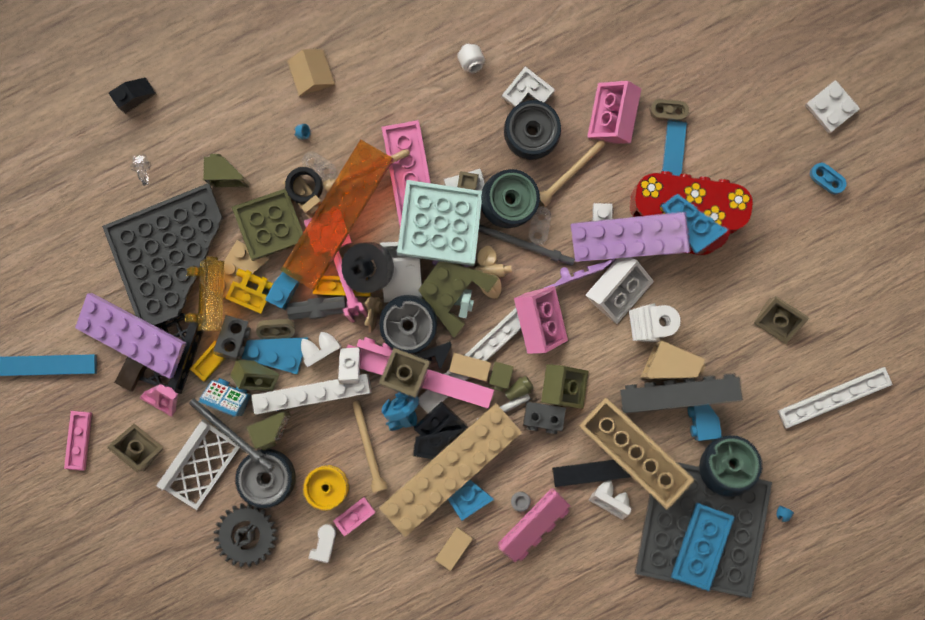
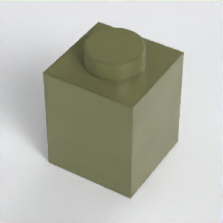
M494 362L489 384L493 385L492 389L502 392L504 388L508 389L514 366Z

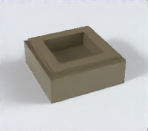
M460 171L457 187L476 190L479 174Z

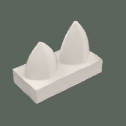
M321 332L319 335L321 350H319L314 343L303 338L301 341V351L305 359L303 360L305 365L309 367L341 348L342 346L339 341H336L330 334Z
M612 480L605 481L592 493L589 501L623 520L630 514L632 509L629 507V497L625 492L613 498Z

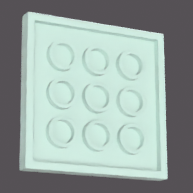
M407 180L397 255L474 266L482 191Z

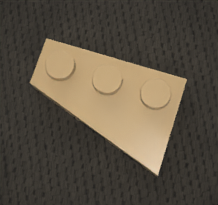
M237 240L207 289L225 299L233 280L239 283L242 281V278L236 275L238 268L244 271L249 270L254 275L270 259L263 257L252 261L246 245Z

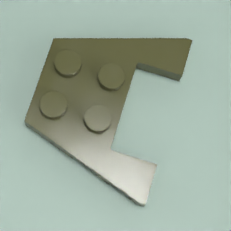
M438 261L418 291L432 306L435 314L455 338L465 325L463 320L450 312L456 301L471 281L489 292L499 277L465 267L461 264Z

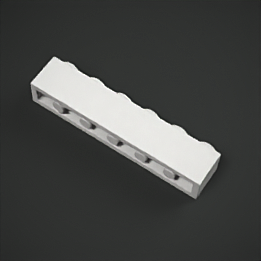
M369 374L359 375V383L339 384L338 379L251 396L254 414H263L370 394L372 391Z

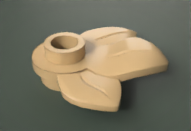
M370 296L365 303L368 315L364 325L369 326V332H372L377 323L378 313L382 311L383 303L379 297Z

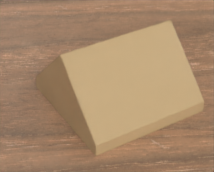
M302 49L288 60L299 97L335 85L323 49Z

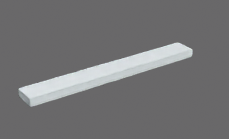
M515 308L464 356L487 361L521 330L517 309ZM449 370L445 373V375L458 378L466 381L469 378L464 375L449 372ZM427 390L419 397V405L429 413L448 396Z

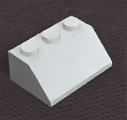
M632 257L617 258L588 291L586 297L608 318L618 324L654 281L636 259Z

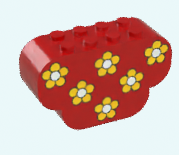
M668 171L651 173L644 176L631 193L630 212L633 217L665 214L660 206L678 194L697 207L703 214L714 219L713 221L720 226L728 229L727 232L695 254L691 248L690 252L684 253L708 255L727 242L730 234L744 227L751 218L753 207L751 194L745 187L730 183V180L719 179L718 181H712L710 177L704 176L699 177V179L691 178L692 175L689 174L676 176Z

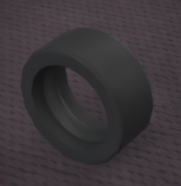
M298 167L287 175L285 189L288 196L296 203L304 205L315 195L318 198L321 196L323 182L313 169ZM308 175L314 179L315 189L311 195L301 197L294 192L293 183L298 176Z

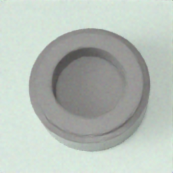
M516 492L511 498V505L516 511H526L530 506V498L525 492Z

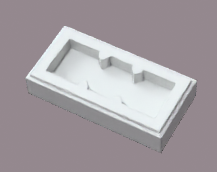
M341 348L339 384L359 383L360 348Z

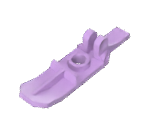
M615 258L588 266L587 272L584 270L573 273V277L569 274L568 269L563 267L560 271L562 278L550 286L558 287L601 272L611 265Z

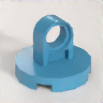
M398 392L395 394L397 398L392 401L388 399L385 402L381 411L386 420H399L405 428L416 426L417 415L414 410L419 404L417 396L413 398Z

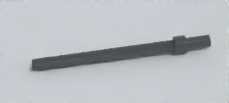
M479 224L478 232L549 257L554 262L560 261L573 266L575 259L561 254L558 250L554 249L552 251Z
M196 399L190 401L189 404L246 452L255 464H260L268 472L273 471L274 466L265 459L264 454L259 450L253 449Z

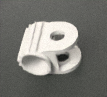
M654 303L629 310L633 341L658 342L660 338L673 335L679 329L680 316L673 307L667 305L655 306ZM660 317L665 320L664 327L659 323Z

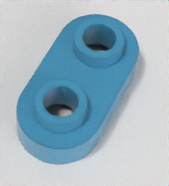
M818 163L810 170L811 179L829 193L839 194L845 190L847 184L845 178L827 164ZM817 171L822 173L821 177L817 175ZM832 182L837 184V188L832 186Z

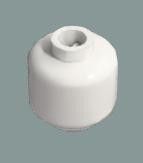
M465 44L458 52L457 57L464 71L476 73L482 69L485 58L478 45Z

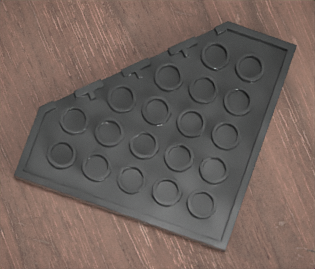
M208 183L102 226L135 316L154 326H159L180 316L224 219L213 190Z

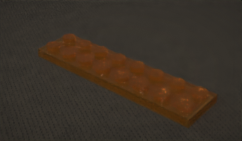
M360 139L280 271L308 288L315 290L394 159L391 156Z

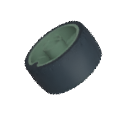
M508 169L500 171L489 178L483 186L481 208L485 217L498 227L515 228L528 222L538 209L540 194L537 184L530 175L521 170ZM505 196H509L511 198V204H508L506 202Z
M727 435L714 440L706 447L700 458L699 471L704 484L712 492L726 497L739 496L752 489L758 482L762 473V458L757 448L749 440L735 435ZM729 461L734 464L735 469L729 466Z

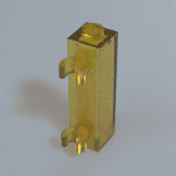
M206 257L205 260L200 262V267L187 268V276H200L198 314H185V322L198 323V331L218 332L222 331L224 261H219L218 257Z

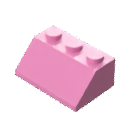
M629 81L598 83L587 137L615 144L631 143L641 88Z
M555 286L527 292L514 298L528 354L546 353L568 341Z

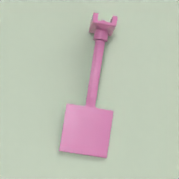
M340 208L305 220L304 223L315 255L319 256L327 252L332 254L348 300V307L343 309L345 317L351 323L355 322L353 316H359L362 313L367 317V309L355 298L352 288L346 283L342 274V258L339 248L351 244L352 241Z

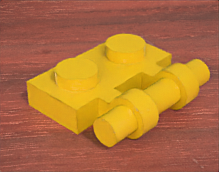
M238 268L236 275L241 277L242 281L239 283L233 280L225 299L261 314L267 302L265 300L267 295L262 293L263 289L270 290L273 283L267 281L268 279L265 277L260 278L251 274L252 272L249 270L244 271ZM250 281L257 284V290L246 286L247 282Z

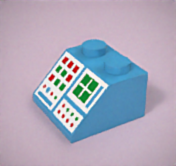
M219 378L218 381L212 380L198 402L233 416H243L252 394L247 393L248 389H238L237 386L236 388L229 386V381Z

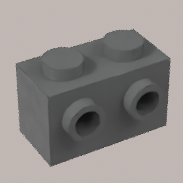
M526 402L523 425H527L528 430L538 431L540 427L546 428L547 433L557 434L558 431H563L566 408Z

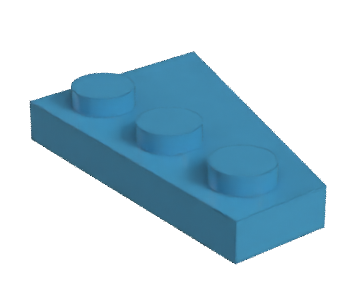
M678 194L660 206L665 214L686 212L690 248L695 254L728 231L724 226H720L713 221L714 219L703 214L697 207Z
M469 480L448 500L462 521L493 501L494 498L473 481Z

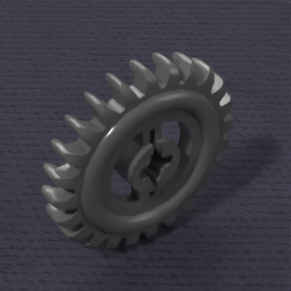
M241 503L240 509L234 505L232 506L233 512L228 509L225 511L227 517L224 515L220 516L223 522H217L216 526L220 527V529L214 531L219 537L213 541L220 542L216 546V549H223L220 556L227 554L225 562L232 558V566L236 565L239 561L240 568L244 566L245 562L248 568H250L252 561H254L255 565H259V558L265 561V554H272L269 548L276 547L272 543V541L278 539L273 535L278 530L272 528L276 522H269L272 515L265 516L266 509L259 512L258 507L252 509L250 504L245 508V505ZM250 521L249 526H244L236 531V543H234L232 538L234 527L239 522ZM258 527L260 539L257 545L251 549H242L243 545H247L254 540L255 528ZM248 531L247 538L241 541L243 539L242 533Z

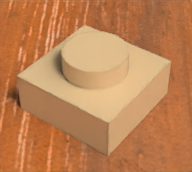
M315 195L302 205L301 208L308 216L310 214L314 215L321 209L320 206L323 203Z

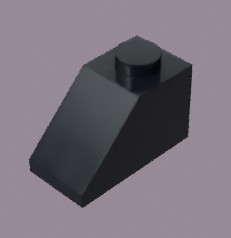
M144 77L124 82L108 94L116 106L126 114L157 93L147 78Z

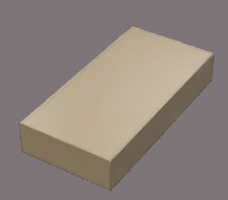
M454 353L449 372L487 381L491 362Z
M456 527L435 560L451 571L473 538Z

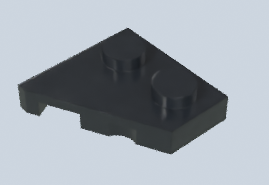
M441 401L414 426V430L419 435L466 428L468 426Z

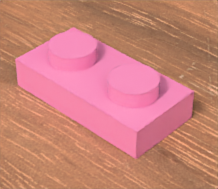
M364 337V340L359 339L357 343L359 348L390 357L393 351L387 344L383 343L382 346L376 345L375 340Z
M364 496L334 519L333 522L345 537L375 514L376 511Z

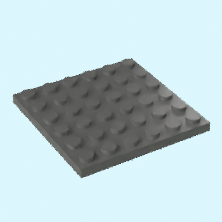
M676 462L694 481L668 509L651 493L649 494L635 574L690 585L672 578L671 574L697 502L735 516L710 590L751 598L772 482L759 479L755 486L746 493L739 496L726 497L712 492L704 484L698 466Z

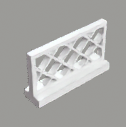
M202 419L157 484V487L161 490H166L197 510L240 447L221 431L210 425L209 422ZM209 430L217 435L218 442L207 444L205 435ZM229 442L235 446L231 453L223 454L222 443ZM218 444L220 455L209 457L207 446ZM205 447L207 458L196 460L194 451L197 448ZM221 458L222 467L212 470L210 460ZM207 461L209 471L198 473L196 463ZM193 463L195 474L184 476L183 467ZM210 474L211 483L201 486L199 476ZM196 477L198 487L187 489L185 479ZM182 480L184 490L175 491L170 486L174 481ZM199 490L200 499L198 502L194 503L189 500L188 492Z

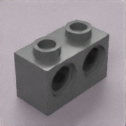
M226 315L214 348V354L233 361L238 360V357H242L245 346H243L244 339H248L251 332L249 322ZM234 326L242 328L238 334L232 333L231 329ZM228 344L236 346L232 352H227L225 347Z

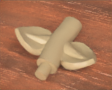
M485 246L477 254L476 262L478 267L472 269L499 277L489 292L480 287L486 296L497 299L502 289L500 277H505V274L512 273L511 265L503 266V264H496V252L492 247Z

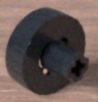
M364 242L353 245L348 249L342 259L341 268L344 280L352 289L361 293H371L381 290L388 285L393 276L394 263L390 253L384 246L375 242ZM372 259H373V261H374V263H375V265H376V271H375V273H374V268H375V267H374V264H373V262H372Z

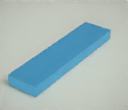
M667 121L662 171L672 172V175L676 176L682 174L687 123Z

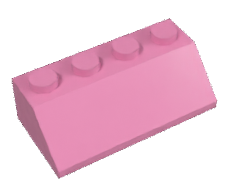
M551 488L498 542L499 548L514 562L518 559L522 561L529 553L527 550L532 545L535 547L542 540L541 535L545 531L549 533L556 525L554 522L559 517L562 519L568 514L570 505Z

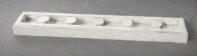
M882 367L780 409L778 413L785 429L893 384L886 368Z

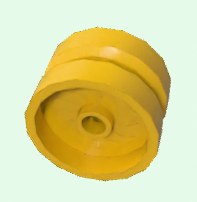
M333 465L318 467L311 471L305 479L303 485L304 496L307 502L314 508L320 510L332 509L341 504L347 497L349 480L339 467ZM327 484L329 486V490L323 489V486Z

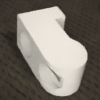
M324 524L319 528L317 549L310 551V559L327 563L330 561L336 537V528L332 524Z

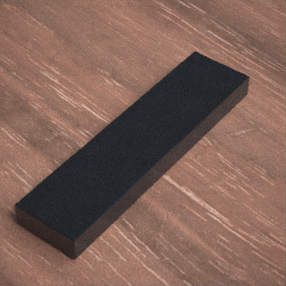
M615 459L552 467L555 487L632 477Z

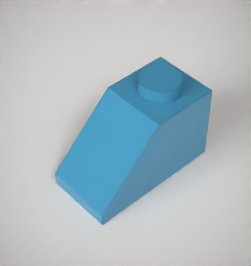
M285 268L273 283L265 300L286 310L287 303H290L303 276Z

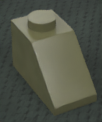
M236 360L230 376L238 389L273 391L279 374L255 361Z

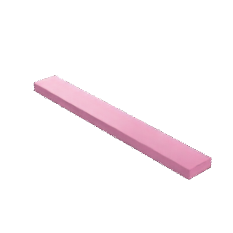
M347 345V348H356L354 346ZM360 348V369L382 375L390 357ZM429 369L422 387L488 409L494 393L493 389Z

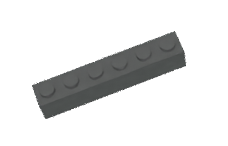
M734 373L723 375L724 379L706 376L703 377L704 381L697 382L695 378L683 379L684 383L676 384V380L664 381V385L656 386V382L644 383L645 387L637 388V384L625 385V389L620 390L623 413L743 401L741 379L736 377Z

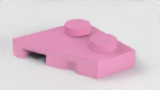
M160 384L144 391L140 396L141 400L171 417L176 412L177 393L171 387H165Z

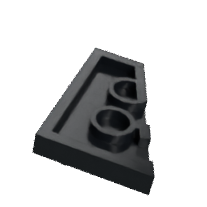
M468 427L416 436L413 456L433 459Z

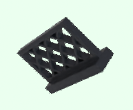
M181 313L180 318L174 319V321L167 325L163 323L156 326L169 333L167 328L176 324L179 333L174 336L176 338L181 336L186 345L174 377L170 378L168 385L162 383L160 378L162 375L154 370V376L150 378L143 377L148 367H145L139 380L155 386L161 384L165 387H171L176 393L182 394L207 321ZM184 319L191 320L189 327L182 330L179 322Z

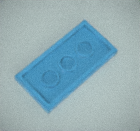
M696 502L671 577L710 591L735 516Z

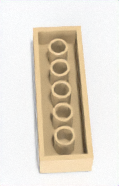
M607 398L579 425L666 509L694 481L683 468Z

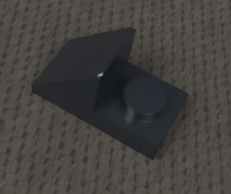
M447 342L414 354V356L430 362L433 361L432 357L435 356L441 370L452 345L451 342Z

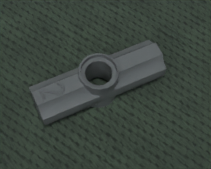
M345 297L311 298L303 302L287 303L289 320L302 318L318 319L325 318L327 315L344 314L343 309L346 308Z

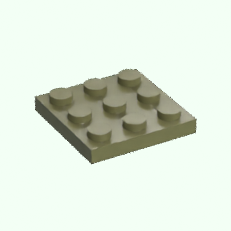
M286 189L232 207L252 261L306 242Z

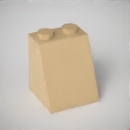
M658 341L654 343L640 378H696L702 375L706 365L703 364L705 359L664 341Z

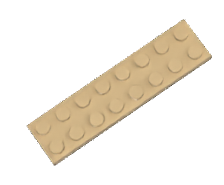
M495 403L386 500L379 509L406 537L522 432Z

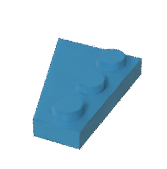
M303 338L247 340L242 359L298 374L303 359L301 351V341Z

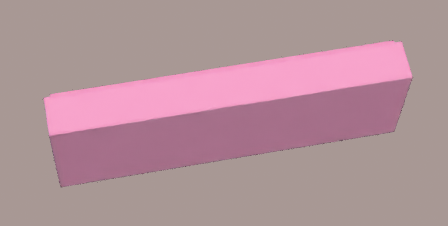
M71 411L64 469L86 470L92 418L91 412Z

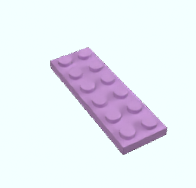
M686 212L571 224L575 262L690 252Z
M93 293L87 294L75 327L79 331L167 378L174 377L186 342Z

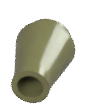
M527 376L520 377L505 391V394L512 401L531 393L534 386Z

